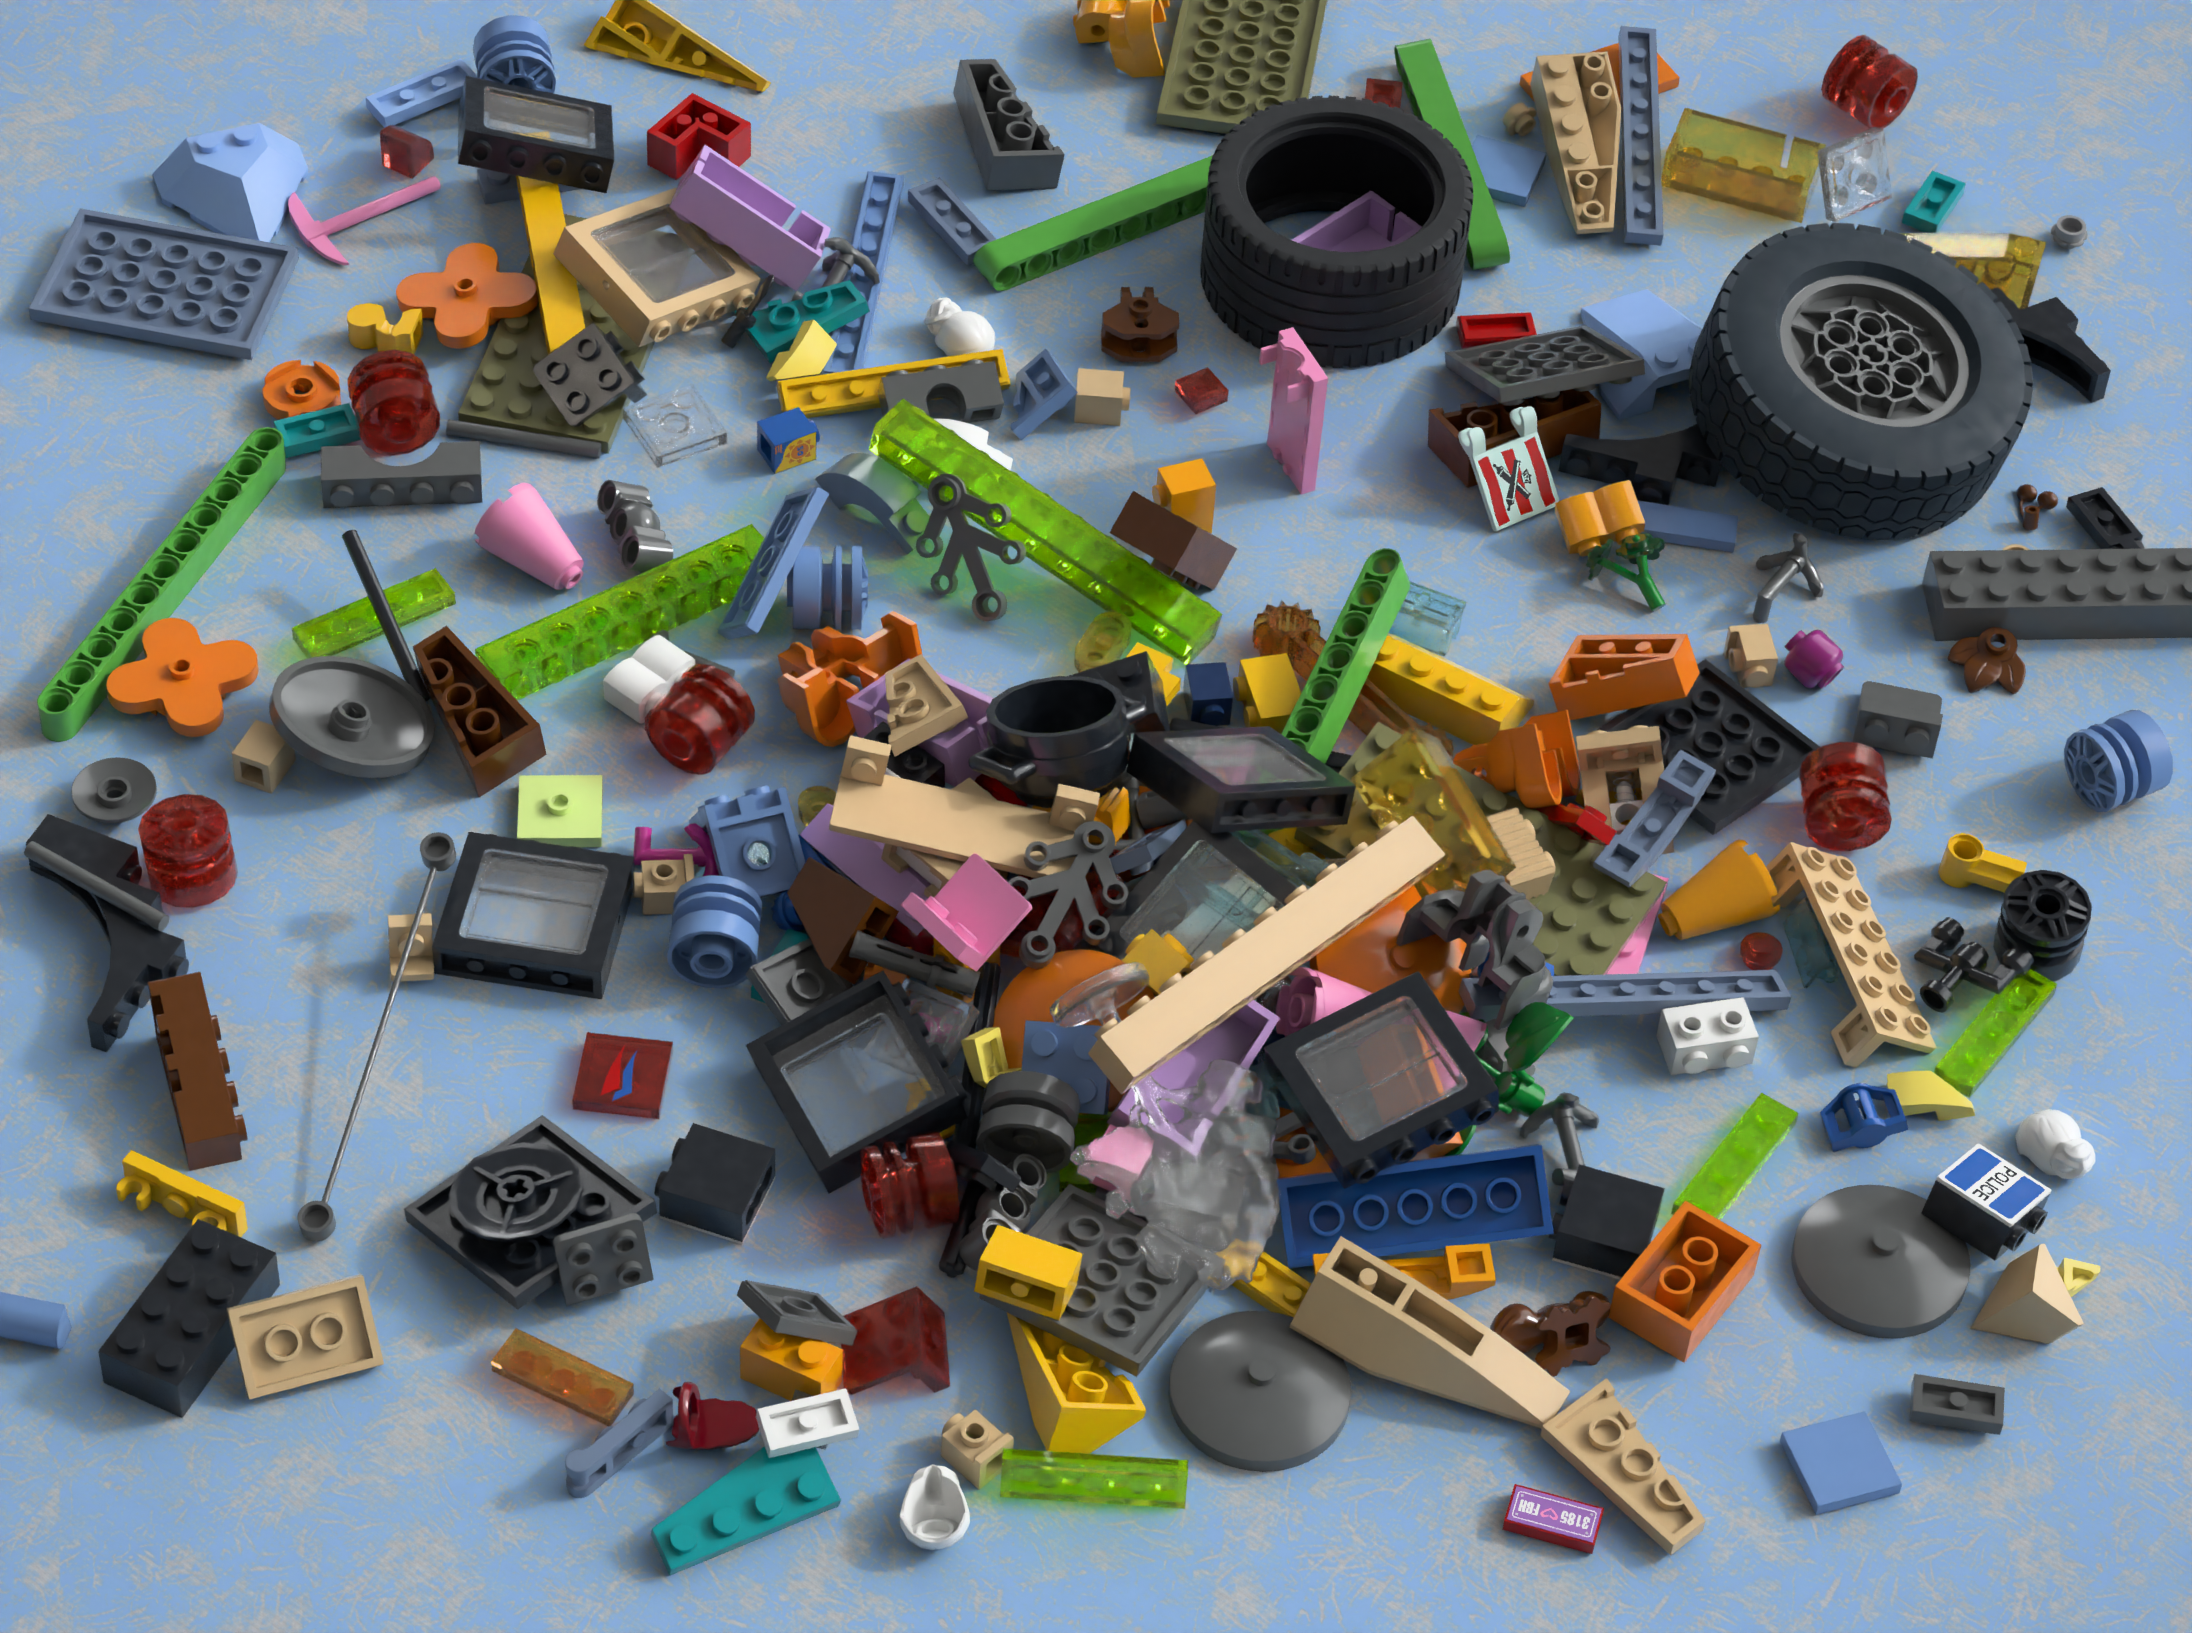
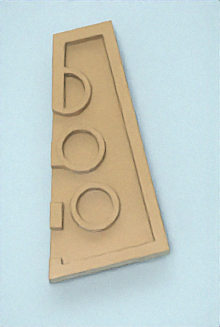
M1606 1378L1542 1426L1540 1436L1667 1553L1672 1555L1703 1531L1706 1520L1675 1475H1669L1660 1462L1661 1455L1652 1442L1647 1443L1636 1428V1419L1627 1407L1623 1408L1614 1396L1615 1389Z

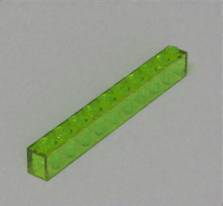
M902 399L875 424L869 448L871 452L927 490L932 480L938 475L954 474L962 479L968 494L990 504H1006L1011 510V520L1003 527H991L986 523L984 517L966 510L963 511L967 517L998 538L1005 541L1018 540L1022 542L1026 548V557L1185 665L1191 664L1215 638L1223 614L1210 603L1192 594L1182 587L1180 583L1152 567L1146 560L1118 544L1112 537L1106 536L1087 523L1081 516L1072 513L1053 500L1051 496L1023 480L1017 473L1010 471L992 459L986 452L977 449L958 436L956 432L928 416L922 409ZM949 486L944 491L945 498L948 501L954 496L953 489ZM996 508L993 512V518L996 522H1000L1002 519V512L999 508Z

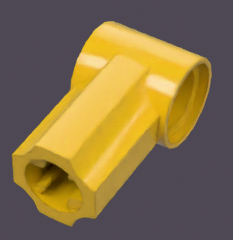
M1960 833L1955 834L1949 839L1938 868V874L1942 881L1955 888H1964L1975 883L2005 893L2011 882L2025 873L2027 863L1985 850L1982 842L1977 837Z

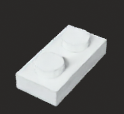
M846 1388L759 1408L756 1413V1419L768 1458L856 1438L860 1430Z

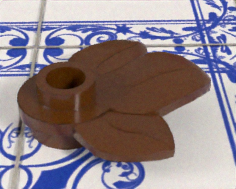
M1992 627L1983 631L1979 637L1963 638L1956 642L1949 652L1948 661L1965 666L1964 680L1970 693L1982 690L1998 681L2005 690L2016 694L2024 683L2026 667L2021 658L2016 654L2017 640L2005 628ZM1991 642H2000L2004 644V646L2001 648L1994 647L1991 644Z

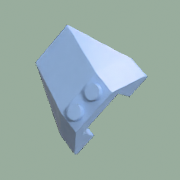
M1648 289L1581 308L1583 325L1590 327L1644 359L1645 374L1632 377L1631 382L1624 384L1599 383L1602 398L1618 420L1652 411L1656 388L1689 379L1694 348L1702 328Z

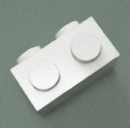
M1744 997L1662 1009L1656 1034L1671 1075L1683 1073L1696 1074L1704 1070L1724 1067L1737 1068L1745 1064H1752L1759 1038Z

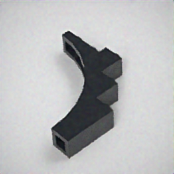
M1999 287L1991 289L1998 297L1996 303L2001 301L2013 317L2012 322H2016L2024 338L2023 344L2027 346L2031 363L2052 372L2071 384L2091 403L2104 398L2111 370L2085 344L2084 340L2077 336L2075 332L2079 319L2058 297L2020 310L2015 302L2010 300Z
M1698 424L1682 431L1659 437L1633 440L1594 439L1566 434L1558 471L1608 484L1630 480L1637 501L1669 505L1677 478L1715 487L1722 467V458H1716L1706 443L1707 438L1703 437Z
M47 814L27 840L26 846L31 841H34L164 913L160 893L138 885L142 876V867L139 865L136 846ZM28 858L30 871L58 883L85 905L98 920L110 944V969L102 994L87 1018L91 1047L107 1053L115 1040L125 1035L130 1020L138 1008H143L150 999L148 982L187 974L189 961L186 959L184 940L155 929Z

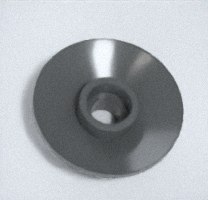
M115 757L102 759L85 767L74 779L71 793L73 803L82 815L96 822L111 824L132 820L147 811L155 800L157 786L153 773L145 765L132 759Z

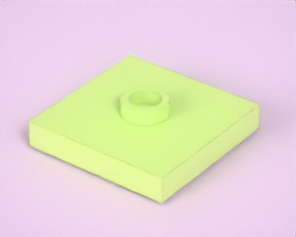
M519 775L517 839L534 840L540 843L567 847H602L603 776Z

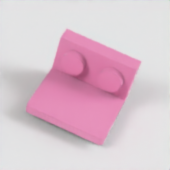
M976 853L968 858L934 898L930 896L925 901L911 892L901 904L956 959L976 972L1032 910V904Z

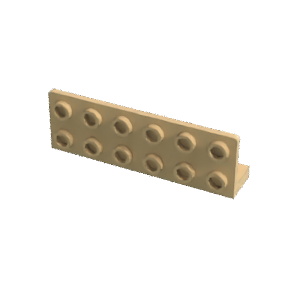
M850 735L830 819V831L964 862L972 854L976 853L994 869L1039 878L1070 869L1076 856L1049 862L1045 869L1034 871L1029 869L1024 862V854L1028 845L1035 841L1050 845L1072 839L1075 830L1081 824L1094 821L1100 793L1058 784L1051 812H1046L886 775L885 771L892 745ZM1039 851L1030 853L1031 858L1035 861H1043L1045 859L1044 855Z
M1790 842L1766 866L1778 893L1771 900L1773 905L1780 904V907L1785 908L1803 889L1805 890L1857 1006L1830 1032L1844 1064L1857 1068L1883 1042L1931 1054L1936 1049V1045L1930 1034V1026L1922 1017L1915 1002V994L1907 985L1900 970V962L1893 954L1885 937L1886 932L1872 910L1870 897L1863 890L1856 875V867L1844 856L1832 855L1819 851L1814 847H1805Z

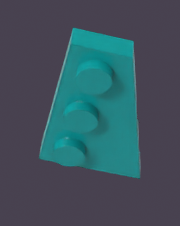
M848 280L807 291L802 299L783 304L781 299L767 302L768 308L752 313L757 321L752 328H747L745 332L767 361L772 363L778 353L790 350L804 321L814 319L828 334L869 313L870 310L866 299L854 284Z

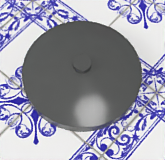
M320 656L298 661L287 667L278 676L269 700L271 721L278 734L291 748L317 765L350 776L383 778L405 773L423 761L434 736V718L423 697L410 684L394 673L358 659Z
M1857 1185L1827 1194L1805 1212L1796 1230L1792 1245L1791 1261L1795 1279L1802 1293L1826 1318L1845 1329L1866 1336L1905 1338L1936 1328L1950 1318L1957 1310L1964 1297L1970 1277L1969 1251L1965 1241L1921 1214L1927 1201L1926 1199L1895 1187Z
M1242 1311L1227 1314L1199 1327L1180 1346L1173 1360L1169 1378L1168 1396L1171 1412L1184 1436L1198 1450L1220 1463L1238 1469L1260 1472L1279 1471L1297 1467L1318 1457L1327 1450L1340 1435L1345 1425L1351 1399V1382L1344 1360L1291 1329L1290 1324L1293 1320L1291 1316L1269 1311Z

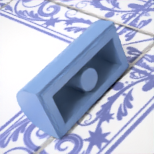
M0 1292V1337L57 1349L64 1347L72 1328L64 1304Z

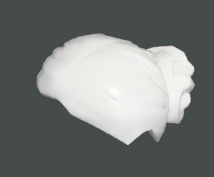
M947 297L936 299L927 310L924 324L935 335V344L947 356L994 349L995 332L983 316L972 311H962L957 304Z
M2046 1109L2031 1114L2019 1125L2015 1135L2018 1155L2023 1154L2027 1156L2046 1175H2057L2064 1179L2082 1178L2094 1165L2095 1152L2093 1146L2081 1138L2077 1123L2069 1115L2059 1110Z
M932 1464L919 1469L914 1474L902 1502L900 1527L906 1538L920 1548L939 1550L951 1547L963 1538L970 1524V1512L965 1496L959 1486L956 1473L945 1466Z

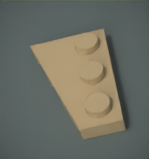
M922 654L885 673L886 700L890 714L887 715V722L891 730V735H888V741L892 745L891 750L894 757L939 733H946L952 730L958 723L968 718L963 704Z

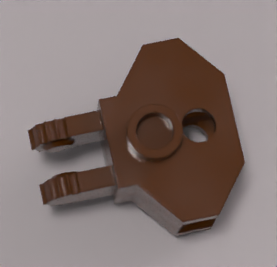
M1121 287L1120 303L1102 313L1101 351L1121 362H1160L1177 352V330L1180 324L1179 313L1159 303L1158 297H1154L1153 287H1145L1142 297H1132L1130 287Z

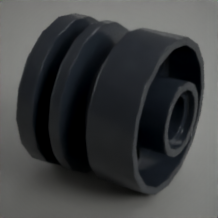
M2048 870L2026 872L2014 879L2004 893L2000 916L1995 930L1993 948L1998 961L2008 949L2018 945L2029 951L2033 957V964L2030 966V970L2021 979L2045 983L2060 980L2070 974L2080 961L2084 938L2087 935L2091 920L2092 904L2085 889L2076 880L2060 872Z

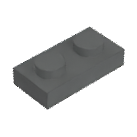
M1914 1374L1911 1384L1909 1421L2000 1435L2004 1420L2005 1388Z

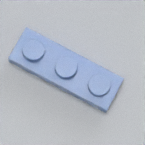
M460 58L367 96L366 106L370 113L386 129L461 98L465 76L477 78V75Z

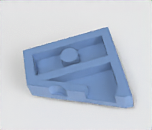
M1047 349L1043 350L1016 374L1015 386L1017 387V392L1014 396L1013 407L1018 412V420L1011 423V430L1020 440H1023L1053 413L1064 408L1071 398L1078 393L1056 359Z

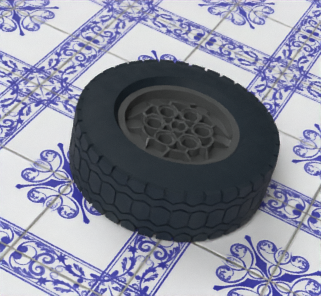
M1828 223L1807 225L1805 229L1803 226L1786 230L1782 234L1778 233L1764 240L1747 252L1727 276L1697 339L1689 371V394H1691L1690 400L1694 416H1697L1696 422L1703 437L1707 438L1706 443L1716 458H1722L1721 464L1735 479L1741 477L1739 483L1756 497L1763 494L1761 501L1780 513L1784 508L1788 509L1786 516L1807 525L1809 520H1812L1813 528L1835 534L1838 528L1839 535L1862 539L1866 535V538L1871 540H1889L1891 536L1893 540L1915 537L1916 534L1920 536L1936 531L1958 520L1959 517H1962L1978 503L1997 477L2021 433L2030 409L2033 392L2032 366H2030L2031 360L2027 346L2023 344L2024 338L2016 322H2012L2013 317L2001 301L1996 303L1998 297L1983 282L1977 285L1979 278L1962 264L1956 268V260L1939 250L1935 254L1931 253L1932 246L1914 238L1911 239L1910 243L1906 242V235L1887 229L1881 234V228L1858 224L1855 229L1852 223H1832L1830 227Z

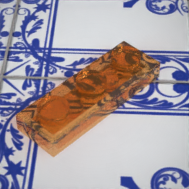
M517 1328L514 1329L491 1360L493 1372L606 1426H611L634 1395L633 1383Z

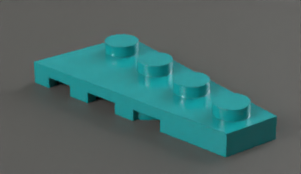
M764 1446L653 1527L650 1535L669 1576L838 1507L841 1499L816 1447L768 1458Z

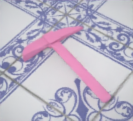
M432 176L322 223L319 220L314 221L296 193L293 192L288 200L289 215L293 225L299 232V237L307 247H312L314 251L332 262L349 265L348 261L328 239V235L438 191L441 185L438 178Z

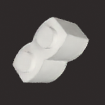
M654 636L642 644L631 658L617 664L603 680L604 699L639 724L648 721L652 717H658L665 710L669 700L681 694H686L693 687L696 681L695 659L662 636Z

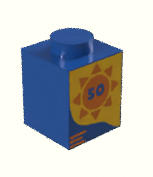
M799 407L757 421V450L774 474L816 460L817 442L820 441L819 430L815 422L808 420Z

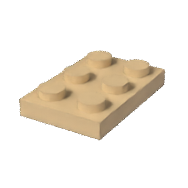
M362 1274L226 1308L246 1395L249 1400L384 1364Z

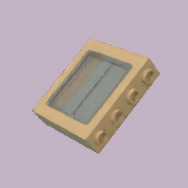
M677 188L564 227L553 253L638 347L654 341L661 342L669 335L680 331L687 332L703 322L709 320L716 321L724 314L738 310L740 307L747 308L755 298L754 293L761 280L751 267L739 257L735 250L726 244H717L708 237L705 230L694 223H686L677 217L674 210L669 207Z

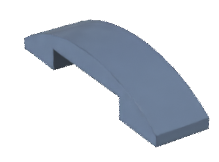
M1680 749L1660 775L1655 790L1622 833L1614 835L1610 844L1606 845L1594 861L1593 867L1627 887L1633 885L1653 865L1678 833L1713 779L1716 769Z

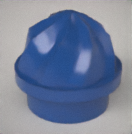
M786 890L774 900V906L771 908L773 912L772 919L780 929L801 931L805 927L787 894L788 890Z

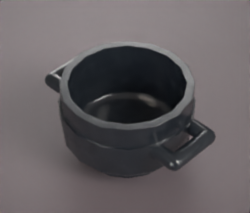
M1055 676L1031 680L1008 688L992 699L986 710L988 748L972 755L969 758L968 764L972 770L997 779L1003 786L1016 793L1017 798L1029 805L1052 808L1058 784L1100 793L1099 798H1101L1111 790L1114 781L1125 771L1130 756V725L1145 718L1148 709L1145 704L1124 697L1120 689L1103 680L1084 676Z

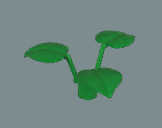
M1543 1002L1530 1003L1520 1010L1510 1023L1505 1036L1509 1048L1505 1050L1504 1056L1507 1059L1508 1067L1514 1071H1504L1501 1073L1477 1056L1488 1074L1496 1079L1494 1083L1499 1089L1500 1111L1509 1115L1513 1109L1524 1117H1529L1538 1107L1542 1106L1545 1099V1091L1543 1087L1534 1082L1535 1079L1528 1075L1525 1069L1539 1059L1574 1019L1570 1014ZM1468 1012L1460 1013V1015L1471 1018ZM1476 1019L1483 1023H1486L1483 1019ZM1486 1027L1485 1034L1474 1053L1479 1051L1488 1038V1027ZM1471 1125L1459 1131L1463 1143L1444 1156L1461 1154L1472 1139L1477 1125Z

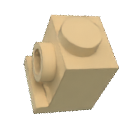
M1768 624L1729 626L1723 655L1725 659H1729L1731 671L1737 672L1740 686L1743 688L1772 686L1778 656Z
M684 854L683 860L641 861V871L633 872V897L641 898L643 915L672 914L674 895L681 885L695 878L692 854Z
M976 1409L966 1417L961 1413H957L944 1425L942 1429L941 1456L978 1490L1012 1464L1014 1437L1008 1432L1003 1434Z

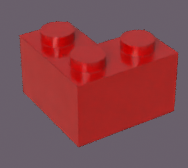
M691 93L647 130V165L677 180L687 171L703 146L706 145L739 167L751 157V123Z

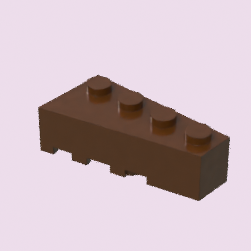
M1568 389L1560 391V395L1554 398L1533 396V398L1524 399L1522 404L1513 406L1502 405L1498 401V404L1478 407L1476 402L1460 404V410L1444 413L1443 408L1430 409L1428 418V447L1469 488L1478 485L1470 459L1458 438L1461 430L1480 427L1485 435L1487 451L1520 437L1511 422L1510 412L1518 407L1531 406L1536 412L1537 432L1547 460L1562 453L1566 434L1600 439L1602 403L1589 391Z
M447 626L413 646L422 680L478 797L483 796L547 755L540 724Z
M201 972L148 982L156 1040L189 1171L242 1160L240 1142L248 1140L245 1122L242 1114L234 1115L233 1108L239 1107L234 1081H226L225 1074L230 1073L228 1057L225 1048H218L217 1041L222 1040L217 1015L211 1016Z

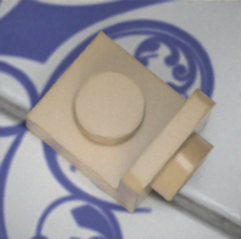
M431 913L422 914L400 982L434 979ZM415 914L388 915L389 961L392 981H394Z

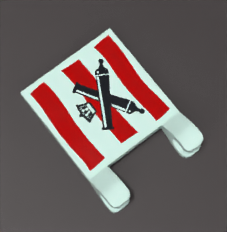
M1531 406L1518 407L1510 412L1511 422L1520 437L1487 451L1485 435L1480 427L1466 428L1458 434L1460 444L1470 459L1493 531L1501 530L1554 508L1555 503L1560 501L1537 432L1536 412Z

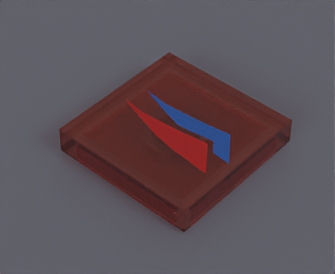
M587 1032L572 1099L573 1110L660 1119L673 1055V1042Z

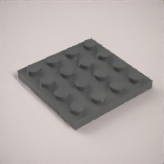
M1586 325L1445 352V362L1448 369L1506 406L1522 404L1524 398L1533 396L1554 398L1560 395V391L1568 389L1589 391L1595 389L1596 384L1604 382L1624 384L1631 382L1634 376L1645 374L1644 359Z
M1069 1184L1026 1233V1235L1083 1254L1077 1286L1060 1320L1058 1321L980 1294L979 1298L1137 1377L1221 1273L1224 1259Z

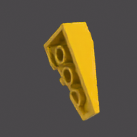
M1007 1312L1033 1423L1047 1452L1060 1455L1071 1453L1090 1454L1144 1418L1146 1408L1133 1384L1123 1374L1115 1377L1105 1367L1106 1361Z

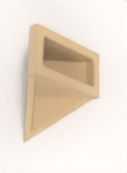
M2044 1243L2008 1263L1970 1329L2049 1344L2077 1329L2084 1323Z

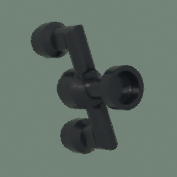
M1946 917L1931 929V938L1914 955L1916 961L1946 973L1940 981L1928 980L1920 988V996L1928 1007L1943 1013L1953 1004L1952 992L1963 980L2000 995L2014 979L2022 978L2030 970V966L2033 964L2032 955L2025 948L2015 945L2000 957V966L1992 974L1984 971L1987 968L1989 955L1985 948L1976 942L1962 944L1951 956H1947L1943 952L1945 950H1953L1961 942L1964 929L1958 921Z

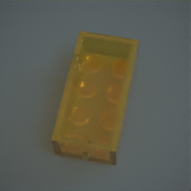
M1684 108L1676 127V132H1674L1666 151L1662 172V186L1802 223L1820 177L1826 145L1794 136L1787 168H1783L1781 163L1787 134Z
M1412 727L1351 778L1367 807L1375 810L1372 816L1380 829H1383L1394 820L1400 825L1411 816H1414L1446 854L1429 875L1414 885L1421 898L1443 890L1465 892L1471 874L1483 870H1491L1498 876L1503 875L1505 877L1516 868L1515 863L1439 738L1416 727Z

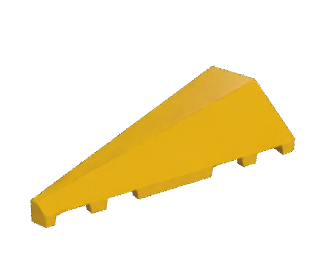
M615 0L606 17H600L584 43V46L593 50L764 92L771 84L770 81L649 0Z

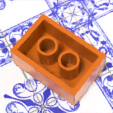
M1685 1200L1615 1285L1608 1318L1685 1363L1754 1276L1761 1244Z

